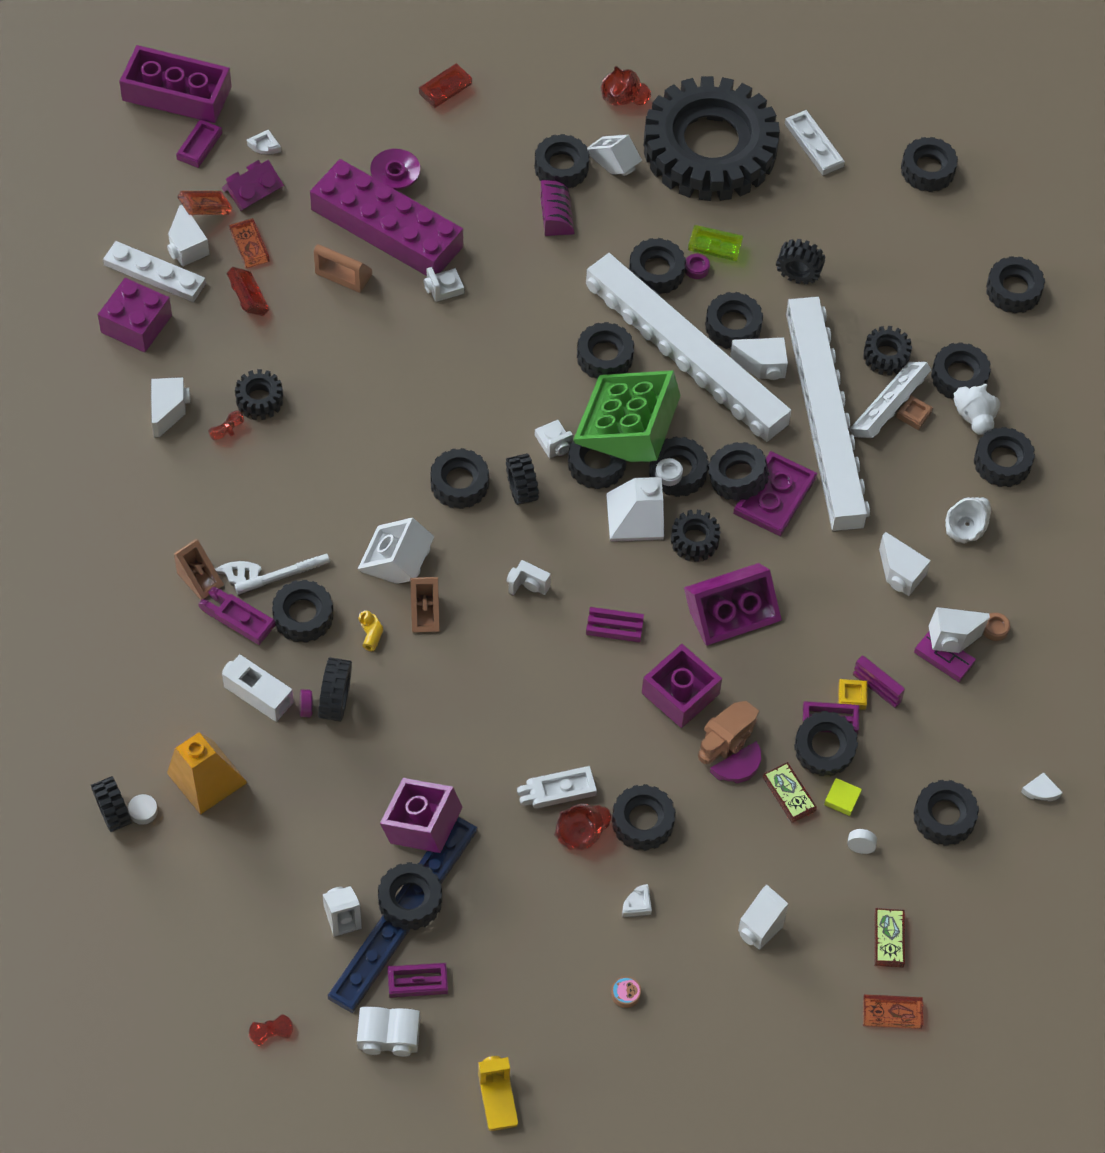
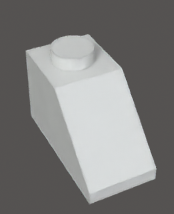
M629 135L603 136L587 148L589 156L610 174L628 175L636 169L635 165L642 161Z
M184 204L180 205L168 233L170 244L167 245L171 257L173 259L177 258L183 267L208 256L209 247L208 239L192 215L189 214Z
M784 338L732 340L731 358L758 379L776 380L785 378L788 362Z
M183 377L151 379L154 438L163 435L186 414V404L190 403V388L184 387Z
M885 532L882 536L879 551L886 582L896 591L910 596L927 575L931 560Z
M936 607L929 624L932 649L960 653L982 636L990 618L989 613Z
M768 885L763 887L742 916L738 929L741 938L747 944L754 945L759 950L783 928L788 903Z
M351 886L346 888L335 887L326 894H323L325 912L334 937L362 929L360 904Z

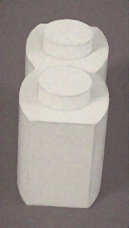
M361 1007L357 1034L358 1049L370 1055H378L381 1051H392L394 1055L402 1057L418 1052L420 1011L402 1008Z

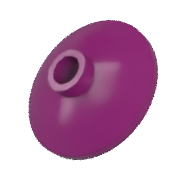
M396 148L388 149L374 157L370 165V173L373 178L395 190H400L416 182L420 175V163L416 156L409 151Z

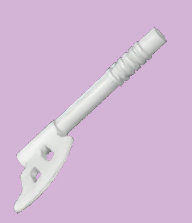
M324 554L263 576H258L261 566L245 561L229 562L215 570L218 574L227 576L229 583L234 584L236 593L239 595L274 581L330 563L328 555ZM237 569L238 575L234 576L232 570ZM246 570L250 571L249 580H246L245 578Z

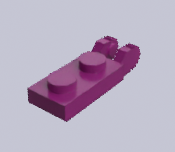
M212 587L209 590V595L221 604L219 607L206 599L199 602V607L202 611L211 617H215L216 620L258 645L263 642L276 626L274 619L231 593L227 594L216 587Z

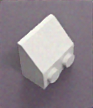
M414 518L379 525L358 570L395 584L409 582L410 578H417L420 574V567L430 552V545L434 536Z

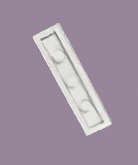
M115 241L103 258L105 266L191 302L195 301L206 285L205 277Z
M908 362L851 426L850 431L853 436L866 438L876 436L887 420L894 416L895 411L901 404L909 399L910 394L915 388L923 383L924 378L931 371L928 363Z

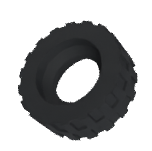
M555 134L543 139V142L539 143L538 148L535 150L534 169L536 176L539 177L540 181H557L564 184L567 188L576 187L588 175L590 154L587 151V146L579 138L576 139L572 135ZM559 154L568 155L574 159V165L568 169H557L550 165V158Z
M921 137V139H915L911 144L907 145L903 154L901 174L904 176L905 181L913 188L928 192L940 191L943 188H947L949 183H952L954 180L958 156H956L955 149H952L951 145L944 142V140L936 139L935 137ZM922 157L935 158L941 162V169L936 172H928L919 168L917 161Z
M650 238L646 241L643 240L638 246L634 247L633 252L630 254L629 270L658 295L668 294L672 290H676L678 285H681L683 282L686 258L684 257V252L672 241L664 240L663 238ZM660 258L669 263L670 269L665 274H651L646 271L645 263L649 259Z
M1019 256L1002 258L993 265L989 272L986 293L991 303L993 302L998 309L1001 308L1005 312L1016 314L1017 312L1024 313L1038 305L1045 284L1044 274L1039 269V266L1032 263L1029 259L1027 260ZM1006 277H1019L1027 282L1028 289L1024 293H1013L1004 288L1003 281Z
M740 292L720 294L711 301L710 306L708 305L705 322L706 333L709 334V338L716 345H720L725 349H731L732 340L758 339L763 322L762 308L754 298H750L747 294H740ZM728 312L740 313L746 317L747 323L742 329H729L722 324V316Z
M604 322L595 323L593 326H588L585 331H582L577 342V363L581 366V370L584 373L586 372L589 377H594L598 380L599 375L624 374L631 368L634 357V340H632L631 334L624 327H620L615 323ZM602 342L614 344L618 349V355L612 360L598 359L593 354L594 346Z
M958 342L957 344L951 343L947 347L944 346L936 354L932 367L931 379H933L934 387L936 386L940 394L942 393L945 397L954 399V393L960 387L966 386L970 389L973 386L988 384L991 373L990 360L988 361L987 359L988 356L980 348H976L969 343L963 344V342ZM953 363H964L972 367L974 375L968 381L957 380L949 375L948 368Z
M1007 427L994 428L984 433V436L979 439L974 455L975 469L979 472L982 479L998 487L1018 485L1030 474L1035 459L1034 446L1031 445V440L1026 438L1025 434L1016 431V429H1008ZM998 447L1008 448L1016 453L1017 462L1011 467L1000 466L993 462L991 453Z
M678 436L670 439L666 438L657 461H650L649 476L656 477V466L663 459L672 457L686 458L692 465L690 473L682 476L680 482L676 485L666 486L662 484V490L669 496H689L691 493L697 492L704 485L708 471V455L704 452V448L693 439L690 440L687 437L679 438Z
M573 440L569 447L568 468L573 479L575 478L580 485L583 484L587 488L592 487L595 489L608 488L612 484L615 485L623 477L627 460L610 455L611 460L607 467L602 469L591 468L585 463L584 457L592 449L575 444Z
M747 442L727 444L723 448L718 449L715 455H712L710 458L708 471L712 487L719 496H723L727 500L739 501L741 499H749V497L758 495V492L762 491L765 488V484L768 483L769 470L763 451L754 444L750 445ZM736 464H749L752 468L749 475L740 479H729L726 476V470Z
M454 448L448 452H443L441 456L435 459L434 464L431 466L430 483L434 497L440 500V503L459 509L470 508L474 504L481 502L489 488V469L483 457L477 455L475 451H469L465 448ZM453 469H466L472 474L473 481L468 487L458 489L451 487L446 478Z
M308 580L292 581V583L285 584L281 590H278L276 597L273 598V619L277 626V631L280 634L282 633L284 638L291 639L293 642L307 643L311 640L319 639L320 636H324L328 628L330 629L334 616L331 595L326 591L325 587L318 585L317 582H310ZM299 600L312 602L317 610L316 615L308 622L295 621L289 614L293 603Z
M332 657L328 658L321 686L318 718L342 721L350 687L351 661Z
M816 712L811 717H807L798 728L794 744L796 757L800 760L801 765L807 768L810 773H816L819 776H834L838 772H843L851 764L858 748L857 732L854 731V726L847 721V718L838 715L836 712ZM831 731L838 737L840 748L835 755L823 757L814 751L812 740L818 732Z
M938 780V782H932L928 784V787H924L921 790L914 808V823L917 825L919 833H922L927 840L929 839L937 845L938 843L943 844V846H949V844L956 845L962 840L965 841L969 834L973 832L978 818L979 806H977V799L972 795V791L969 788H965L963 784H958L953 780ZM946 800L954 803L960 811L958 821L951 825H944L936 821L932 814V808L937 802Z
M643 784V786L634 785L630 789H625L621 795L619 794L616 803H614L612 813V828L616 832V837L619 841L624 842V845L627 847H633L635 850L643 849L644 851L652 848L656 849L662 843H666L668 837H671L676 813L675 808H673V801L671 798H668V794L659 790L658 787H651L647 784ZM646 805L653 808L658 816L657 823L647 830L634 827L630 822L629 815L635 807Z
M407 862V864H398L393 869L390 868L387 874L382 876L381 884L378 885L379 910L384 915V919L392 923V926L400 927L402 930H418L420 927L428 926L431 921L437 918V913H440L442 886L439 883L438 876L429 867L426 868L420 863L412 864V862ZM416 884L421 887L425 895L422 904L414 909L401 907L396 901V892L401 886Z

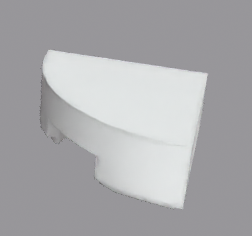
M269 130L247 139L248 147L257 153L276 154L281 152V146Z
M1044 772L1024 786L1021 791L1030 799L1034 800L1035 798L1047 801H1054L1060 798L1063 793Z
M648 884L637 887L626 898L623 904L622 917L651 915L652 909Z

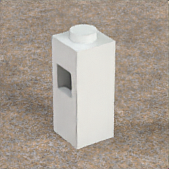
M240 654L234 661H229L222 671L223 684L226 689L275 722L294 703L293 691L290 687Z

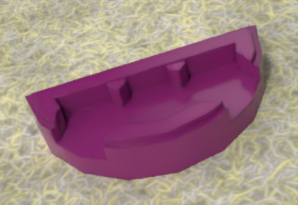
M757 741L711 767L710 773L718 780L723 779L735 783H742L751 779L757 773L761 763V749Z

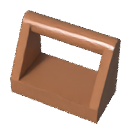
M317 244L315 246V274L361 293L372 276V268L322 245Z

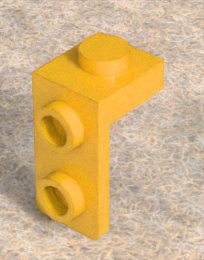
M500 1056L487 1057L482 1062H478V1077L488 1130L495 1131L517 1127L518 1119L510 1082L508 1057L501 1058Z

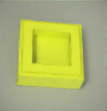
M836 778L824 805L850 816L862 789Z

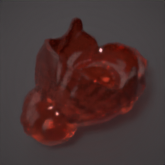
M615 66L614 71L604 77L600 86L602 98L614 106L626 105L632 102L636 105H644L651 98V90L645 83H641L636 72L631 69L622 70Z
M577 804L560 812L554 835L563 847L569 850L583 851L597 842L602 831L610 825L612 815L608 808L600 805Z

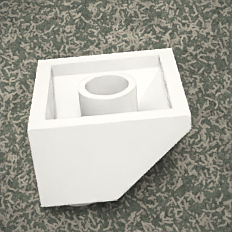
M661 477L634 478L607 493L610 542L664 539Z

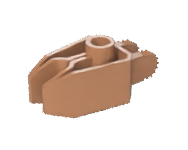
M741 701L733 703L718 716L711 718L704 728L706 736L701 741L700 748L702 749L698 753L699 760L703 764H710L720 755L726 759L733 753H738L752 734L759 710L749 702Z

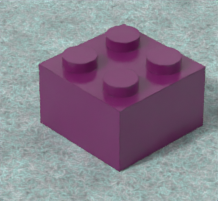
M125 277L97 314L101 333L145 353L172 317L170 297Z
M680 644L643 677L642 694L682 729L720 694L722 678L685 645Z
M403 778L380 825L390 844L441 853L463 806L452 786Z

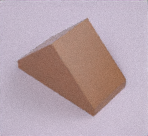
M195 539L174 553L177 574L201 600L209 596V590L212 587L219 589L224 585L198 539Z
M438 577L410 578L412 632H440Z

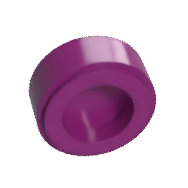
M696 253L686 258L685 273L688 277L702 279L708 275L710 261L706 256Z
M300 689V717H311L313 709L312 691L310 689Z

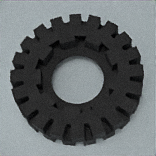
M701 76L700 87H697L693 78L681 81V90L673 84L665 89L664 97L657 96L652 102V109L648 110L646 116L643 146L646 162H650V170L655 177L662 175V184L669 189H673L679 183V194L689 198L695 189L699 190V200L711 201L712 191H717L720 201L732 199L733 189L740 197L750 193L751 184L757 188L765 181L766 174L770 175L777 157L780 134L779 122H776L777 115L772 106L766 108L767 100L760 93L751 97L752 88L744 83H741L736 91H734V80L722 77L719 87H714L713 76ZM702 117H707V120L721 122L724 119L736 129L739 138L738 144L732 152L725 156L716 158L704 157L696 154L688 147L684 138L685 130L689 124L698 121Z

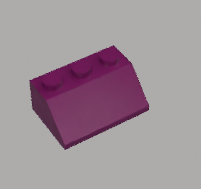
M760 563L684 587L690 614L706 646L782 621L770 569Z

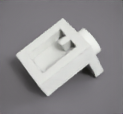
M432 267L426 269L427 278L424 279V286L428 294L432 293L435 302L464 294V286L456 268L437 274L434 273Z
M559 420L535 429V437L549 459L569 452L570 444L573 443V434L571 431L566 432Z
M521 560L518 567H513L508 574L506 581L509 583V593L514 595L519 586L523 584L528 590L545 595L550 588L551 574Z

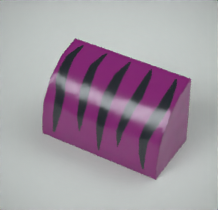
M542 180L540 199L545 236L575 234L569 189L560 182Z

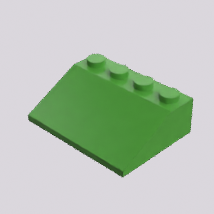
M674 371L599 375L575 434V444L630 462L657 461L681 396Z

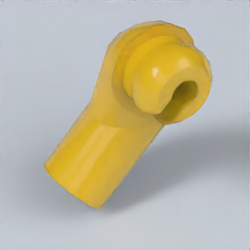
M366 610L361 612L358 617L362 628L367 634L362 646L364 649L373 652L382 636L383 626L375 614Z

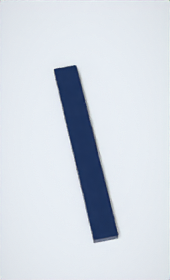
M458 816L441 853L427 851L419 863L423 864L426 868L429 867L438 876L439 883L442 884L477 833V827ZM405 884L396 895V901L403 908H417L424 901V891L416 884ZM383 915L327 995L328 1000L353 1014L410 929L402 930L400 927L392 926V923L387 922Z

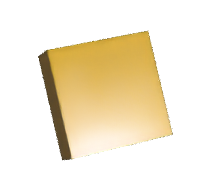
M839 679L838 704L859 705L860 710H866L867 681Z

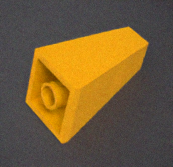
M200 732L175 748L167 771L169 777L200 815L247 784L245 778L218 745Z

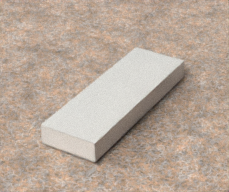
M807 110L785 118L786 127L822 176L844 167L845 161Z

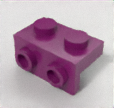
M269 159L263 163L257 160L246 167L248 171L240 175L239 172H236L225 179L227 183L222 189L224 192L228 190L240 211L284 186Z

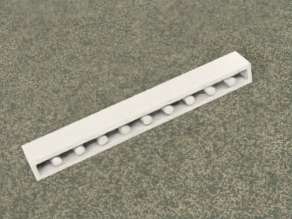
M610 253L606 254L587 269L586 285L592 293L598 294L609 308L615 309L622 315L626 323L632 324L646 340L653 342L663 355L669 356L681 371L687 372L701 388L709 391L718 403L724 404L736 419L742 420L748 425L753 434L760 436L768 442L789 425L790 408Z
M819 297L788 299L786 317L832 531L864 528L866 517L870 516L868 501L863 499L865 485L863 479H859L858 476L860 463L858 456L854 457L853 450H855L853 434L849 435L848 428H850L849 413H844L845 394L844 391L839 390L840 372L835 370L834 348L830 349L829 345L831 342V331L829 327H825L826 309L825 306L821 307Z

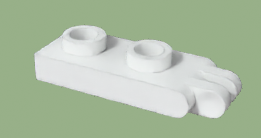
M590 766L531 778L526 781L527 785L517 788L518 795L522 796L519 799L522 806L532 804L533 808L596 796L597 793Z

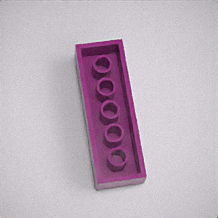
M339 159L310 190L312 211L426 276V269L432 267L435 274L441 273L463 248L462 227L342 159Z

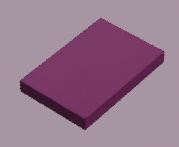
M770 451L766 457L769 470L768 483L765 484V488L762 491L758 492V495L749 497L746 500H739L733 514L781 537L815 482L818 473Z

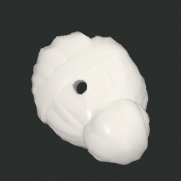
M987 384L973 386L970 389L966 386L960 387L954 393V402L959 415L972 424V430L978 435H984L987 431L989 432L994 429V418L1000 408L999 399L986 391Z
M967 497L951 507L945 519L947 535L956 542L964 544L969 541H977L982 537L988 527L991 514V505L988 499L984 497Z

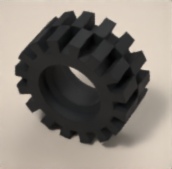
M793 239L789 240V242L786 241L782 245L776 261L777 271L782 272L781 275L783 277L788 276L787 280L789 281L796 280L797 284H800L801 281H803L804 285L808 284L809 281L814 283L819 279L826 257L825 254H822V249L817 250V245L813 244L811 246L809 245L810 241L807 240L805 243H802L801 239H797L796 242Z
M881 326L879 331L874 329L871 334H868L863 358L866 359L865 364L867 366L871 365L870 370L873 372L879 369L878 374L883 375V371H887V376H892L893 371L895 374H898L909 362L912 351L911 339H907L908 334L905 332L900 334L901 329L899 328L893 331V326H888L887 330L884 329V326ZM889 346L894 348L897 354L885 355L878 348Z
M257 369V374H254L253 370L248 371V377L243 374L241 381L237 380V387H235L236 404L241 413L244 411V416L247 418L252 414L253 420H257V416H261V420H265L266 414L270 418L273 417L274 411L278 413L280 406L283 405L282 383L278 380L277 375L273 374L271 376V371L266 370L265 374H262V369ZM255 390L269 392L268 397L260 400L250 398L249 394Z
M529 454L506 458L507 478L516 505L537 501L539 499L537 476Z
M697 509L696 514H693L692 510H688L687 516L683 512L680 514L679 519L676 517L674 520L671 544H673L674 552L678 550L677 555L679 557L685 554V560L690 561V558L694 557V562H699L700 557L704 561L708 559V555L712 557L715 554V550L719 546L721 531L719 523L716 524L717 519L715 517L710 519V513L708 512L705 515H701L702 510ZM690 530H699L706 535V538L703 541L696 542L686 538L685 534Z
M113 776L91 784L97 805L110 832L132 824L125 801Z

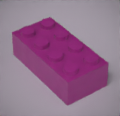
M136 45L119 80L122 101L211 123H216L232 88L229 67Z

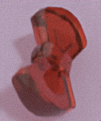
M238 410L231 412L225 422L208 430L209 436L213 440L221 439L227 433L233 436L235 433L232 429L244 422L243 414Z
M281 1014L274 1021L268 1020L265 1023L253 1022L249 1028V1038L257 1046H261L268 1037L276 1035L288 1039L293 1032V1023L284 1014Z

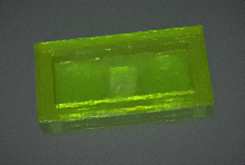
M694 225L688 250L737 261L743 236Z

